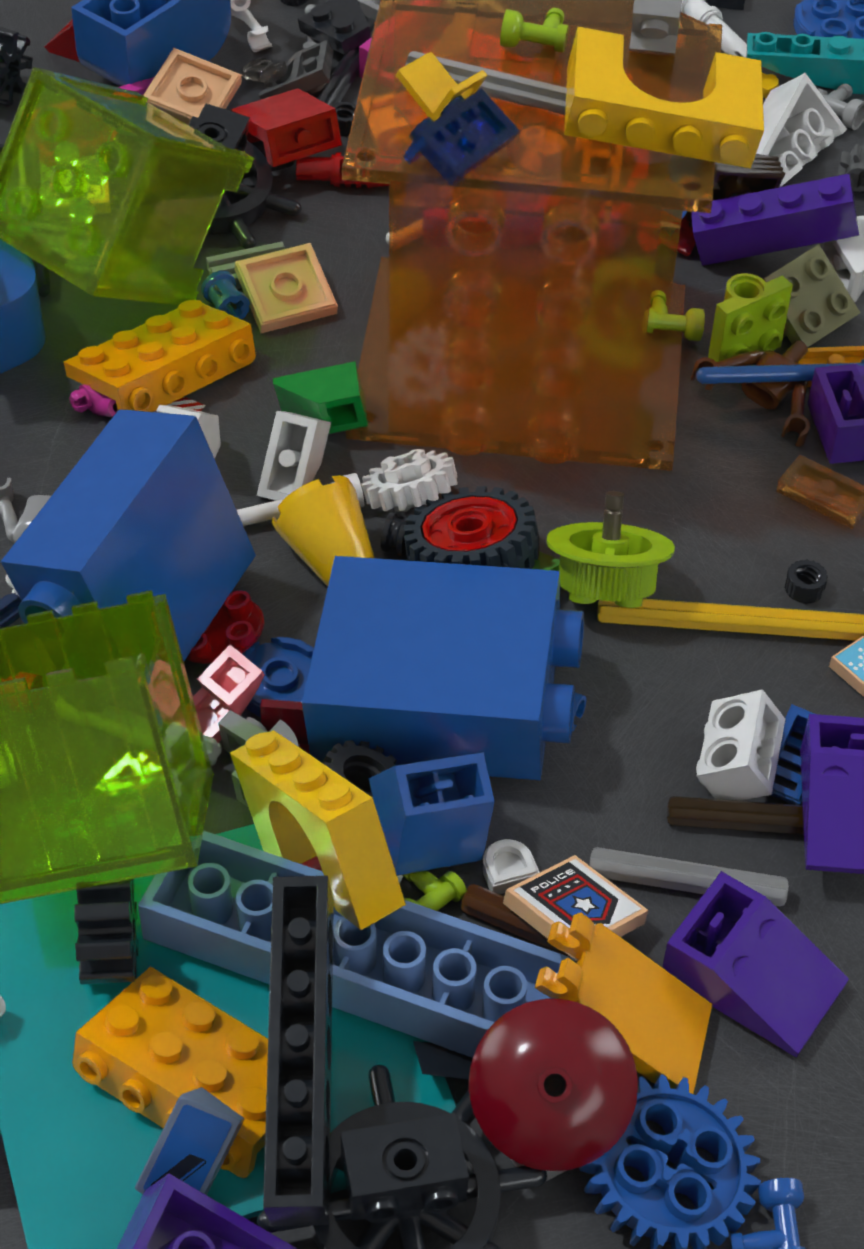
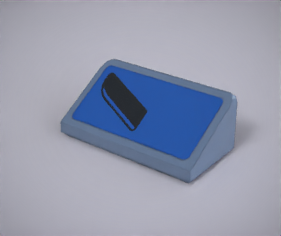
M202 1087L182 1094L178 1098L135 1185V1189L143 1194L147 1188L170 1173L207 1195L245 1118Z

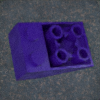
M849 364L815 368L807 405L829 463L864 461V366Z
M809 714L800 749L805 869L864 874V718Z
M722 871L667 942L662 966L670 974L712 1003L713 1008L796 1058L849 980L766 896Z

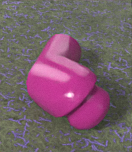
M86 384L80 385L79 390L71 392L69 397L74 410L80 413L89 409L98 416L113 417L118 411L115 400L93 390Z

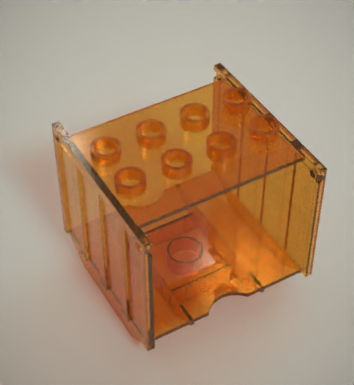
M380 0L343 160L342 180L390 184L389 257H381L358 368L364 391L367 420L372 423H368L366 427L347 430L346 439L444 448L453 453L466 456L476 455L481 452L533 457L547 464L576 461L672 471L682 332L654 329L652 333H647L651 294L655 290L663 291L666 295L668 314L683 315L685 285H678L673 282L683 211L711 213L715 162L564 135L565 115L477 93L473 95L466 106L433 124L396 77V74L400 68L405 66L410 52L416 51L424 54L432 52L437 57L566 87L567 67L577 27H584L624 35L623 68L629 80L640 90L665 101L679 103L694 102L703 99V89L715 52L721 53L722 24L709 23L708 25L681 12L675 57L629 52L634 0ZM551 8H559L565 16L562 24L569 25L564 53L554 51L555 46L522 40L513 48L500 46V34L506 9L520 12L524 22L543 25L547 12Z

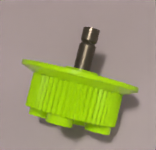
M606 492V509L604 510L603 522L564 525L553 529L547 535L546 543L548 547L560 555V587L569 592V599L572 602L591 604L596 602V600L615 601V604L621 607L642 606L643 598L654 594L656 590L658 564L669 560L674 555V543L662 534L622 524L623 512L621 509H623L624 493Z

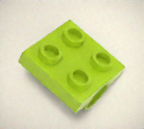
M748 273L732 276L726 284L724 301L716 304L708 358L718 362L748 351H774L781 347L793 284L783 275L768 282H765L759 276Z

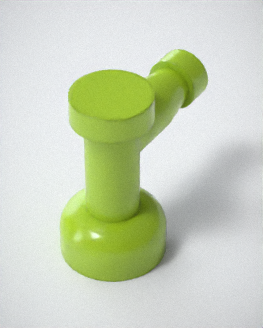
M551 8L547 12L543 25L524 22L520 12L506 9L500 34V46L513 48L522 40L555 46L554 51L564 53L569 25L562 24L565 16L559 8Z
M655 290L650 294L651 308H645L643 332L652 333L654 329L680 331L690 341H701L705 323L704 309L691 308L685 315L668 314L665 293L661 290Z
M428 871L402 875L408 881L413 882L425 894L417 901L411 898H404V900L435 911L441 909L451 900L459 902L467 891L462 879L453 871H448L440 879Z

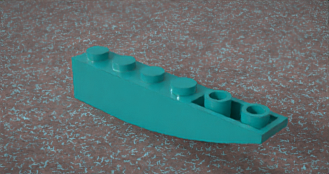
M770 32L747 34L746 58L761 60L762 67L791 78H796L806 73L814 85L837 90L842 84H848L852 88V94L864 95V39L846 38L844 36L818 37L807 34L780 35Z

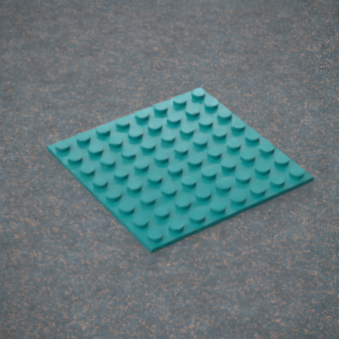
M254 824L216 834L263 851ZM171 846L0 891V995L6 1004V1011L0 1017V1130L28 1249H117L143 1195L135 1189V1185L163 1130L162 1127L142 1114L129 1110L122 1101L97 1085L86 1082L73 1067L72 1061L76 1032L132 983L80 984V961H76L75 943H77L78 927L74 919L75 904H78L77 880L134 878V902H137L138 919L136 921V935L139 941V956H136L138 977L151 966L268 1038L270 984L143 939L138 904ZM332 1007L330 1133L350 1116L374 1106L368 1073L374 1065L378 1064L386 1066L390 1072L396 1102L423 1103L452 1113L456 1105L446 1078L422 1074L413 1041H428ZM265 1146L257 1153L254 1170L246 1178H240L232 1172L220 1168L207 1196L246 1219L259 1216L264 1211ZM340 1170L334 1179L331 1194L347 1189L344 1173Z

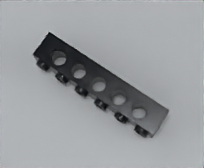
M328 875L273 877L263 1208L271 1226L329 1225L334 900Z

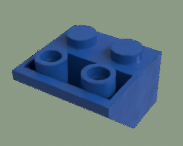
M484 752L397 765L369 778L374 804L397 876L483 860L495 802Z

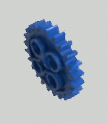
M665 1074L659 1076L653 1089L643 1076L639 1077L637 1102L626 1131L619 1141L603 1156L579 1167L580 1171L595 1175L585 1186V1193L602 1194L603 1198L594 1210L596 1214H603L612 1210L616 1218L612 1222L610 1230L614 1233L625 1225L632 1229L630 1245L635 1246L643 1236L650 1238L651 1249H661L665 1242H670L671 1249H687L688 1242L693 1249H706L709 1246V1239L719 1247L729 1236L728 1230L735 1233L745 1221L742 1214L747 1215L756 1203L750 1194L757 1190L761 1180L749 1173H752L760 1164V1158L744 1153L755 1139L751 1135L738 1136L736 1129L743 1121V1117L734 1116L727 1119L723 1115L728 1103L725 1098L714 1105L707 1102L709 1087L706 1085L694 1095L689 1093V1083L685 1077L681 1079L676 1089H670ZM646 1121L658 1123L666 1135H659L651 1131ZM630 1139L632 1145H628L626 1140ZM696 1147L710 1152L715 1162L711 1163L701 1158L696 1151ZM668 1160L674 1164L672 1168L666 1165ZM624 1166H631L639 1170L645 1182H639L630 1178L625 1172ZM709 1182L714 1186L713 1190H711V1187L708 1184ZM674 1193L686 1195L691 1199L695 1209L690 1210L680 1205Z

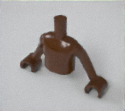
M796 340L783 355L771 350H754L718 362L711 358H700L694 365L691 380H695L696 372L702 367L797 365L808 352V348L804 342ZM808 381L741 384L742 390L748 398L756 404L774 410L787 395L793 392L791 415L785 421L781 437L784 438L786 433L791 431L797 432L800 435L796 446L801 447L804 445L810 430V422L803 416ZM706 384L705 389L711 390L715 384Z

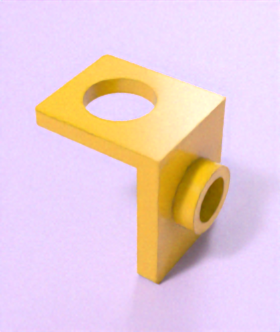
M432 52L400 68L396 74V77L433 124L466 106L488 76L484 70H481L457 84Z

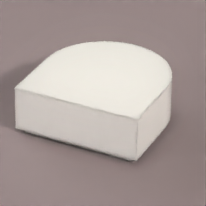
M505 839L496 841L486 849L483 856L484 878L489 890L498 894H503L506 892V889L540 873L531 851L524 844L516 840Z

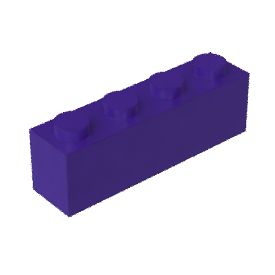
M850 174L691 205L693 235L702 266L859 236Z

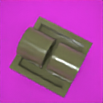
M820 244L763 279L765 282H768L783 275L793 284L783 338L787 336L791 344L796 340H800L808 348L861 313Z

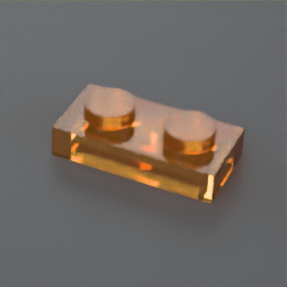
M802 455L795 459L778 480L776 492L851 529H854L864 516V485Z

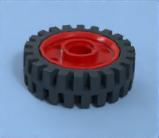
M477 486L475 492H469L468 487L459 488V494L453 495L452 492L441 494V500H426V506L416 507L414 515L410 514L406 519L408 525H404L403 531L408 561L532 569L535 565V560H538L539 534L532 505L529 506L527 499L524 497L519 498L518 493L511 490L504 494V489L494 487L491 492L487 491V486Z

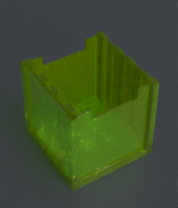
M33 67L0 155V239L92 296L179 305L187 300H196L199 293L196 289L204 270L202 268H194L195 261L224 191L237 192L244 173H248L254 157L243 151L228 148L149 104L147 102L148 98L138 92Z
M152 590L130 594L126 597V604L99 609L97 601L75 605L71 608L73 614L56 618L54 617L53 610L30 614L27 616L28 623L0 629V904L198 866L213 771L166 594L153 596Z

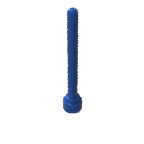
M864 359L860 363L702 367L696 372V379L701 384L812 381L814 370L817 367L849 364L864 366Z

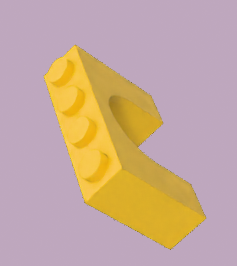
M577 27L567 67L564 135L751 169L764 132L761 60L715 52L703 89V99L687 103L670 102L643 92L629 80L623 68L624 35Z
M275 730L256 734L250 737L245 745L230 752L263 851L299 864L317 856L323 874L328 875L335 910L360 930L406 905L373 797Z

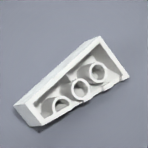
M806 73L770 91L763 104L764 132L756 154L779 157L778 161L781 162L780 166L783 167V172H785L780 185L782 187L802 169L803 165L812 161L819 151L828 147L834 141V138L847 130Z

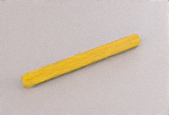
M643 599L642 606L626 608L615 604V601H598L597 617L601 623L856 641L864 636V614Z

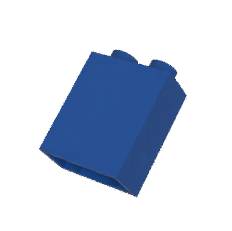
M119 409L4 556L1 564L22 601L18 607L22 621L33 633L42 638L59 670L56 675V683L64 696L74 704L91 711L103 710L109 702L127 708L151 711L256 554L197 417L193 415Z
M335 556L302 699L310 755L322 763L333 746L338 743L343 746L345 741L353 740L356 746L361 741L369 742V748L374 750L376 746L383 748V755L386 757L392 755L397 759L395 766L484 752L488 774L491 777L541 780L546 742L570 744L572 737L575 686L554 684L556 666L580 668L583 646L584 612L560 610L559 571Z

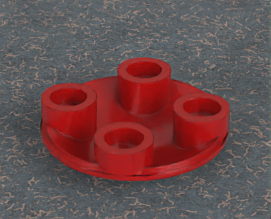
M239 590L229 594L207 629L186 658L187 660L200 664H211L229 645L242 654L258 640L264 628V615L260 607L252 601L248 592Z

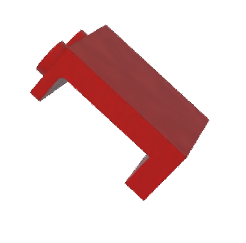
M299 88L231 109L232 112L250 117L247 141L250 143L263 141L267 162L272 167L342 145L336 108Z

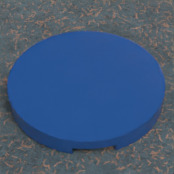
M803 0L795 8L793 19L795 32L797 34L818 37L844 36L846 38L864 39V0Z

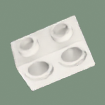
M763 689L712 701L708 722L704 728L705 737L701 756L696 766V776L701 785L706 787L715 799L743 801L772 795L785 718Z

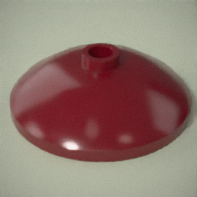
M541 999L513 1008L496 1020L479 1042L472 1059L469 1075V1093L473 1112L479 1126L489 1141L499 1151L517 1163L530 1168L545 1171H564L582 1167L595 1161L619 1141L626 1131L635 1110L638 1077L634 1058L627 1042L607 1018L594 1009L578 1002L564 999ZM550 1074H559L565 1080V1090L559 1096H550L544 1090V1081Z

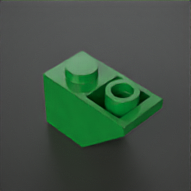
M356 361L273 378V385L281 411L331 422L329 434L368 426L364 391Z

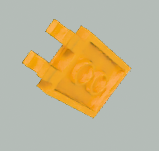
M580 912L573 915L570 928L560 921L553 923L547 942L555 948L569 953L578 961L575 963L570 958L561 960L558 973L547 966L539 969L534 988L551 998L578 1002L599 1012L624 1037L633 1055L636 1070L639 1074L654 1084L661 1074H665L670 1089H676L681 1079L685 1077L688 1079L689 1093L694 1094L712 1003L602 923L594 925L583 913Z

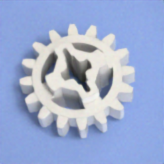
M415 449L403 455L387 457L381 462V468H371L369 470L370 475L362 477L363 483L361 485L366 503L371 504L372 509L382 506L383 511H388L394 507L395 511L407 512L411 508L426 504V500H438L439 493L451 492L450 486L457 485L458 476L453 457L448 458L446 452L437 455L436 451L432 450L425 454V450Z

